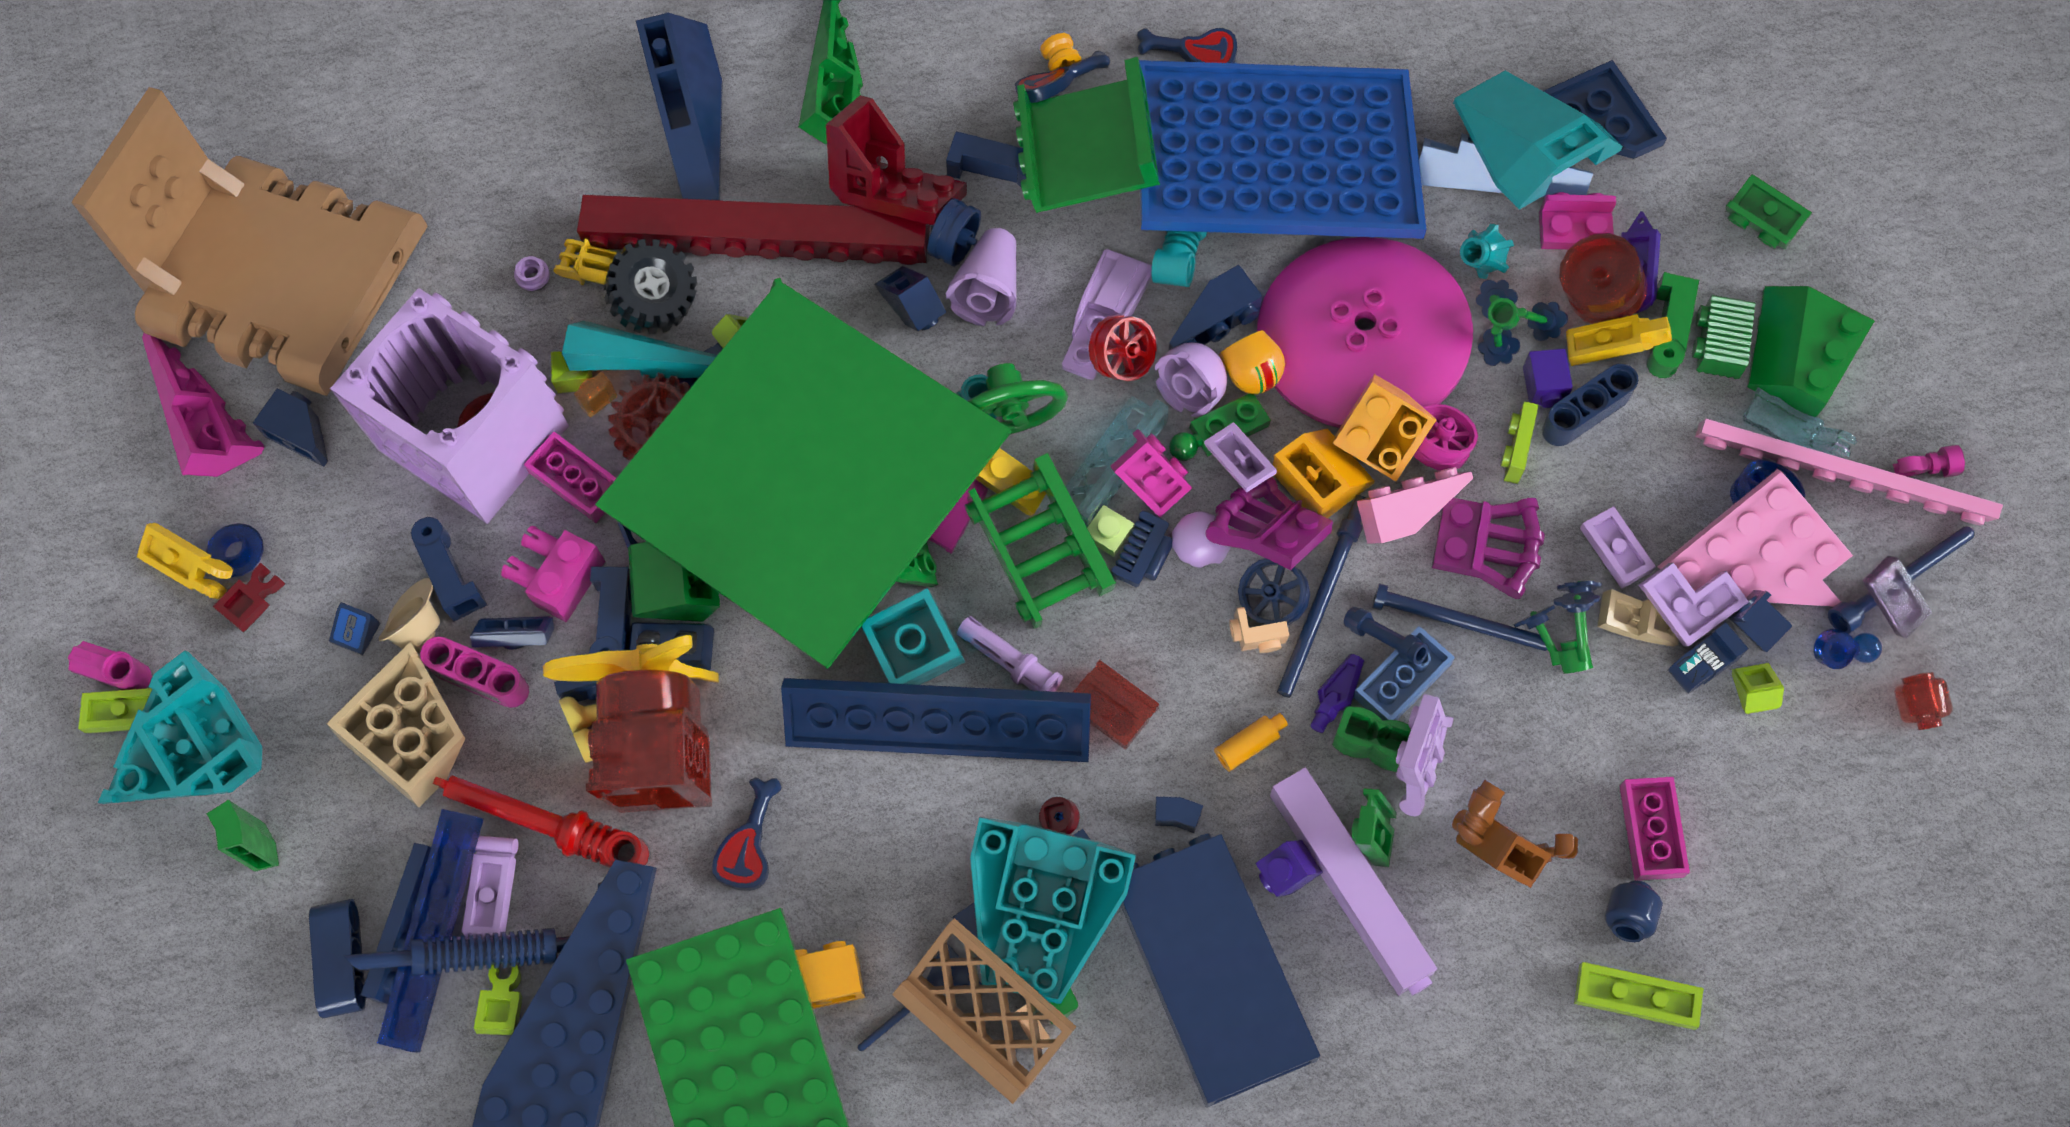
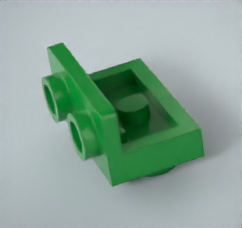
M1753 174L1750 175L1733 200H1730L1726 205V212L1730 214L1727 218L1729 221L1744 230L1747 226L1760 233L1757 238L1773 249L1778 245L1786 249L1812 214L1811 211Z

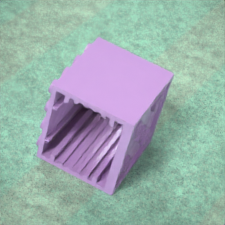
M418 288L333 384L330 390L378 451L488 524L529 475L524 463L553 432L561 436L569 425L562 414L564 411L563 407L554 400L556 394L545 384L547 378L536 368L538 362L530 353L522 348L515 351L508 346V341L494 330H490L489 333L480 328L479 322L467 312L462 311L458 314L452 310L451 304L441 295L433 293L431 296ZM461 364L472 370L481 385L488 380L497 386L487 405L476 416L455 429L445 428L441 433L430 430L425 435L410 425L411 422L415 425L419 420L417 415L420 411L423 412L426 404L436 397L435 394L438 390L443 392L448 388L445 384L447 380L454 384L463 381L456 371Z

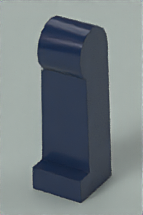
M956 131L946 159L947 176L960 179L962 172L967 171L1014 182L1021 187V180L1026 179V173H1022L1018 153L1023 152V148Z
M424 517L416 521L411 529L412 540L440 603L453 622L487 606L483 594L475 583L471 581L465 584L449 550L451 544L450 535L439 520L434 517Z
M591 567L590 581L596 590L600 591L596 641L591 645L589 654L602 651L628 650L632 617L630 569L628 567Z

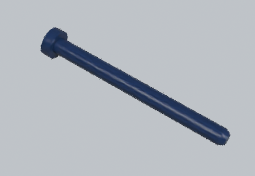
M1381 583L1378 584L1372 604L1373 609L1381 611L1383 606H1387L1531 648L1548 651L1540 634L1388 592V585Z

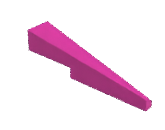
M143 333L142 340L182 475L218 477L262 454L264 450L263 443L260 440L253 441L245 432L246 424L241 419L234 420L225 410L226 402L195 368L188 369L180 361L181 353L176 347L169 348L161 339Z

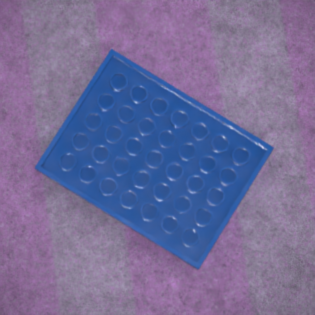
M1139 60L1146 84L1160 185L1140 189L1141 230L1424 239L1427 228L1409 69Z

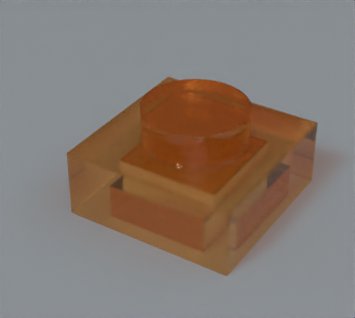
M602 371L595 377L585 380L579 389L573 393L581 409L590 418L618 397L611 381Z

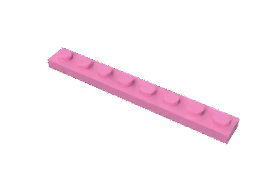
M1709 419L1699 423L1695 435L1697 438L1704 439L1703 445L1713 449L1725 450L1726 446L1741 450L1739 455L1747 459L1762 461V458L1765 457L1776 460V466L1795 472L1799 470V467L1813 471L1812 476L1814 478L1827 482H1835L1836 478L1850 482L1849 487L1851 489L1865 493H1872L1873 489L1887 493V499L1904 504H1909L1910 500L1924 504L1923 509L1943 515L1947 511L1961 514L1960 520L1974 525H1984V522L1999 519L2003 504Z

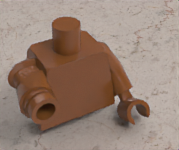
M1484 779L1480 787L1478 786L1477 789H1473L1467 806L1468 810L1459 811L1453 819L1452 828L1459 832L1456 836L1458 844L1496 870L1530 888L1545 865L1552 861V857L1573 859L1577 855L1578 838L1572 834H1555L1554 847H1549L1547 843L1536 845L1495 819L1505 792Z

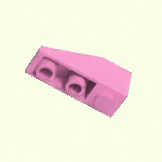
M1452 467L1434 472L1436 479L1424 482L1423 476L1404 480L1401 482L1402 488L1394 491L1390 490V486L1369 490V498L1357 501L1367 544L1385 543L1416 534L1473 479L1472 472L1458 473L1457 468Z

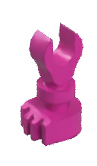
M1959 445L1941 447L1938 452L1926 453L1925 456L1903 457L1897 459L1898 463L1893 464L1894 472L1906 477L1926 472L1930 475L1937 474L1942 469L1944 478L1958 476L1965 469L1964 454Z

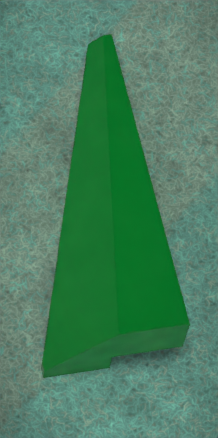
M823 0L798 128L824 144H827L826 124L860 96V89L863 86L854 45L849 41L847 42L845 30L849 25L847 18L841 17L838 5L841 0Z

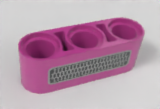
M439 636L427 640L421 648L420 657L423 664L441 680L509 708L520 706L528 698V683L517 669L509 664ZM449 653L445 662L436 664L437 658L440 655ZM482 666L478 676L468 678L473 668ZM515 680L511 690L501 692L504 683Z

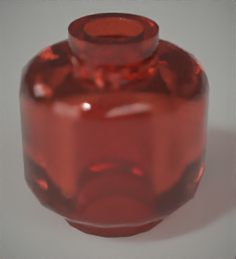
M1934 672L1901 678L1902 684L1898 685L1894 690L1901 720L1910 724L1917 723L1918 730L1943 726L1941 718L1947 717L1953 712L1946 680L1935 677Z

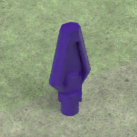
M1349 654L1317 690L1320 704L1316 707L1314 711L1316 715L1310 724V727L1316 732L1323 733L1327 725L1334 721L1338 712L1344 710L1345 707L1351 706L1364 665V660L1360 656Z

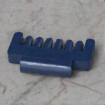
M1146 511L1140 512L1138 516L1139 521L1135 522V526L1150 535L1136 528L1131 530L1132 535L1146 541V543L1133 536H1129L1127 541L1134 546L1129 544L1123 546L1125 551L1138 558L1124 551L1119 554L1121 559L1134 564V566L1118 559L1115 562L1116 566H1113L1111 570L1113 577L1134 587L1140 585L1144 576L1155 581L1172 549V538L1165 536L1169 523Z

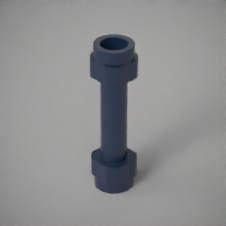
M1352 607L1344 617V625L1351 629V632L1359 636L1368 634L1398 650L1400 658L1408 663L1419 665L1428 654V645L1423 643L1421 639L1412 634L1404 637L1374 621L1369 611L1363 608Z

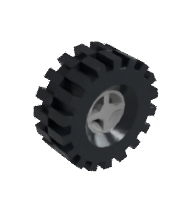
M645 239L637 240L634 248L631 243L624 246L622 253L618 251L614 256L604 282V290H606L604 299L606 305L612 304L610 313L613 317L620 314L622 316L620 324L624 327H627L629 322L634 324V332L641 333L643 327L648 328V335L656 334L658 328H661L664 333L670 331L673 324L678 326L684 316L687 315L697 292L695 290L697 276L692 277L694 271L692 263L684 264L686 255L682 251L675 255L673 253L675 246L667 243L666 248L659 247L660 240L652 239L650 246H646ZM647 289L648 291H651L652 295L643 290Z

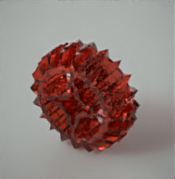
M658 372L654 381H652L649 375L643 374L642 384L640 385L636 381L630 380L632 390L628 393L625 390L619 389V395L623 399L621 402H611V407L617 413L607 415L608 421L614 425L608 430L609 435L612 438H616L613 445L618 451L623 450L622 456L626 460H632L643 447L642 444L634 441L632 427H638L640 431H645V437L649 439L671 413V411H668L669 407L666 404V398L680 402L691 388L687 382L680 384L679 379L673 375L666 381V377ZM645 403H647V405H646L644 408H642V409L639 410V408H640L642 405H644ZM662 417V421L658 422L656 418ZM654 420L658 423V425L652 426L651 424Z

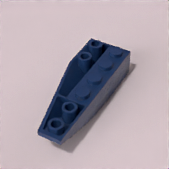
M669 12L636 20L682 198L720 200L723 81L708 26L705 23Z

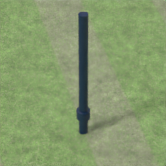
M1355 496L1347 519H1342L1337 531L1338 541L1277 690V693L1284 697L1290 698L1292 696L1353 542L1358 541L1363 529L1357 501L1365 499L1366 497Z

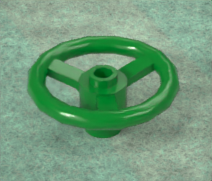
M1004 363L993 366L987 371L988 378L985 381L987 391L968 400L969 403L986 414L994 413L995 416L1002 417L1006 421L1000 423L1011 429L1010 434L1034 428L1054 418L1066 406L1068 393L1060 384L1045 380L1023 381L1021 373L1016 370L1014 364ZM1043 396H1051L1053 398L1046 406L1033 413L1026 414L1025 410L1029 407L1028 401Z

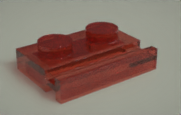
M1100 659L1093 670L1085 676L1072 692L1091 693L1090 724L1125 750L1146 726L1152 715L1158 711L1160 706L1158 702Z

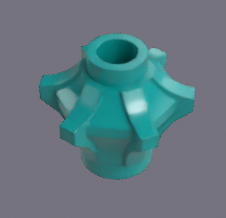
M1490 223L1487 229L1480 233L1472 230L1468 234V239L1462 243L1460 248L1462 261L1466 265L1475 268L1478 277L1481 279H1487L1491 272L1499 270L1502 273H1506L1509 269L1506 260L1509 248L1514 246L1513 240H1506L1499 233L1498 224Z

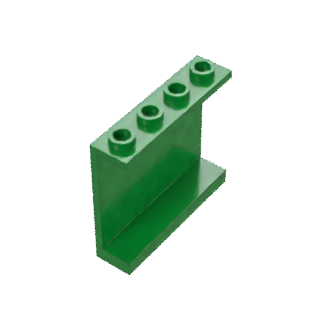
M1138 57L1124 60L1127 80L1048 98L1040 102L1031 103L1024 84L1017 86L1018 100L1013 102L1017 121H1021V126L1016 127V135L1019 146L1023 147V152L1018 153L1022 173H1026V179L1021 180V187L1025 200L1032 201L1036 213L1160 185L1146 84Z

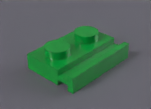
M1364 788L1363 795L1368 802L1367 806L1361 805L1359 818H1355L1353 821L1352 839L1374 866L1389 867L1394 837V828L1390 825V818L1396 819L1397 812L1379 789Z

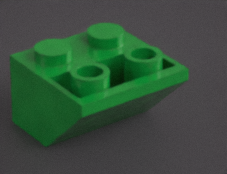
M641 542L628 547L633 617L704 622L720 607L719 592L649 543Z

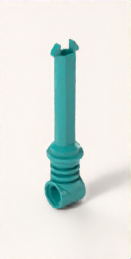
M1167 231L1162 248H1158L1154 254L1151 273L1153 283L1190 287L1194 277L1195 256L1199 242L1206 237L1207 232Z

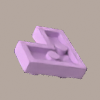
M1668 563L1639 585L1680 643L1685 647L1690 646L1749 603L1727 571L1720 572L1694 591L1674 563Z

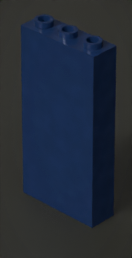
M1210 833L1189 841L1190 847L1175 852L1174 848L1161 851L1153 856V862L1141 867L1138 863H1134L1128 894L1121 904L1122 911L1206 1108L1317 1062L1320 1058V1053L1223 836L1219 834L1211 837Z

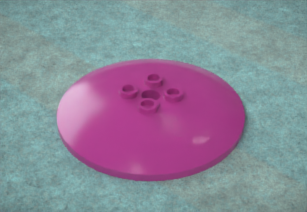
M1353 237L1331 241L1317 246L1296 258L1284 268L1269 287L1263 299L1257 322V332L1263 330L1280 347L1284 356V373L1274 388L1290 405L1301 413L1318 422L1340 428L1374 374L1406 392L1422 407L1442 403L1461 380L1470 358L1473 341V323L1470 308L1462 289L1453 276L1439 262L1426 253L1398 241L1377 237ZM1367 318L1372 320L1375 326L1370 330L1364 331L1357 328L1355 323L1359 319Z

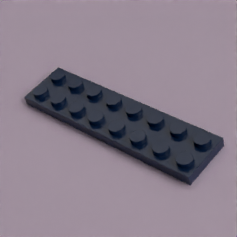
M783 678L781 693L786 747L1089 762L1091 693Z

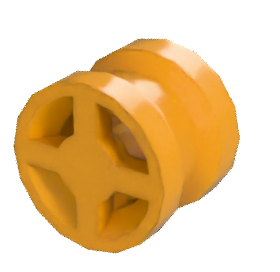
M1067 33L1052 35L1040 47L1042 56L1049 60L1048 68L1050 71L1059 67H1068L1081 61V56L1076 49H1073V40Z

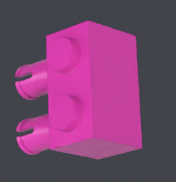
M532 525L526 530L532 536L530 537L524 533L521 545L546 557L545 561L539 569H536L518 560L515 556H511L507 559V563L511 564L512 567L504 564L501 576L527 588L525 593L537 608L567 623L592 584L590 581L591 567H602L606 561L596 545L566 530L557 539Z

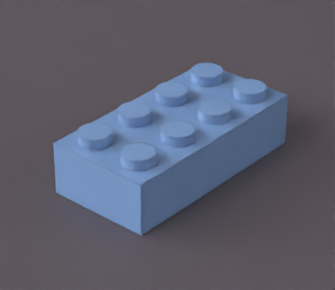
M1420 626L1411 634L1428 645V654L1421 664L1408 663L1401 659L1398 650H1395L1355 690L1354 699L1365 709L1378 715L1382 721L1398 720L1451 666L1455 658Z

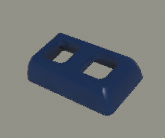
M634 622L631 624L628 650L636 649V640H639V635L642 632H659V644L676 638V635L680 632L696 633V651L692 654H683L677 660L688 666L711 670L714 628L711 625L704 623Z

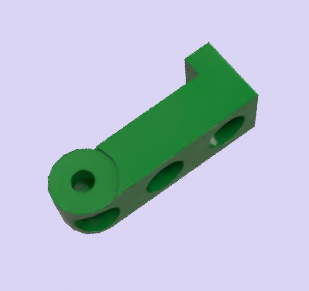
M1664 272L1657 284L1656 299L1664 301L1661 318H1668L1672 341L1654 346L1647 359V368L1653 376L1658 378L1672 377L1684 360L1700 281L1698 279Z

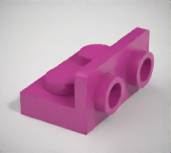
M1564 192L1546 195L1539 211L1541 249L1612 250L1614 245L1612 212L1616 205V196L1601 193L1569 195Z
M1137 429L1132 433L1137 442L1111 465V468L1161 517L1192 489L1184 477L1189 472L1176 457L1168 460L1162 454L1166 448L1152 433L1146 437Z

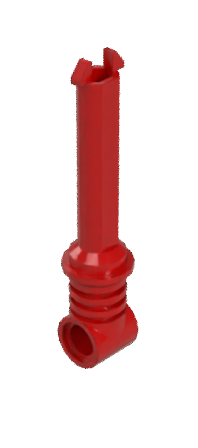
M453 775L448 781L435 777L432 783L444 789L443 796L554 838L558 849L562 850V854L565 857L582 855L585 859L591 858L595 863L600 861L601 865L610 868L615 860H619L618 852L620 848L630 843L634 845L635 852L632 859L628 862L646 865L648 862L649 851L643 840L630 832L617 828L612 830V826H604L601 822H595L589 818L586 811L571 812L562 817Z

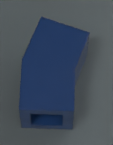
M1156 796L1155 826H1173L1195 833L1203 805L1181 797Z

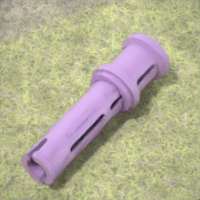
M972 616L967 617L958 628L957 636L969 642L980 652L1010 672L1012 681L1017 685L1022 683L1032 691L1056 692L1063 679L1060 673L1056 672L1053 674L1037 662L1038 658L1033 654L1027 653L1024 655Z

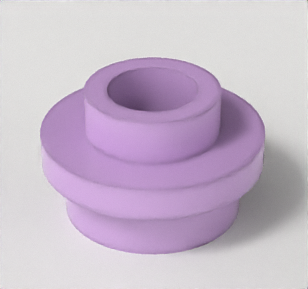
M533 256L521 259L514 271V278L517 284L522 289L528 291L542 288L550 277L547 264ZM531 273H537L534 277L528 278Z

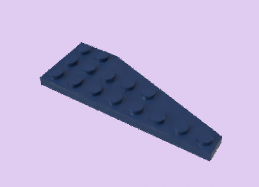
M620 860L613 862L482 1084L472 1127H599L632 981L626 959L635 957L638 954L657 868Z

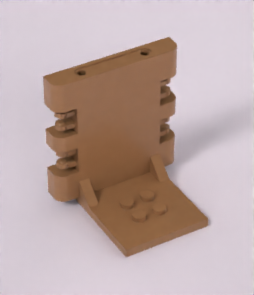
M152 87L147 89L71 202L143 290L144 294L135 309V321L145 334L186 347L192 337L200 338L208 330L207 342L214 344L215 350L226 362L246 369L253 357L260 359L270 349L268 354L269 363L277 365L278 373L285 382L328 396L331 391L330 388L338 379L428 227L421 214L378 200L373 201L369 206L360 204L352 213L353 200L348 199L341 188L313 181L308 186L299 185L295 191L293 181L288 180L283 170L242 156L233 157L225 169L221 168L207 158L162 90Z

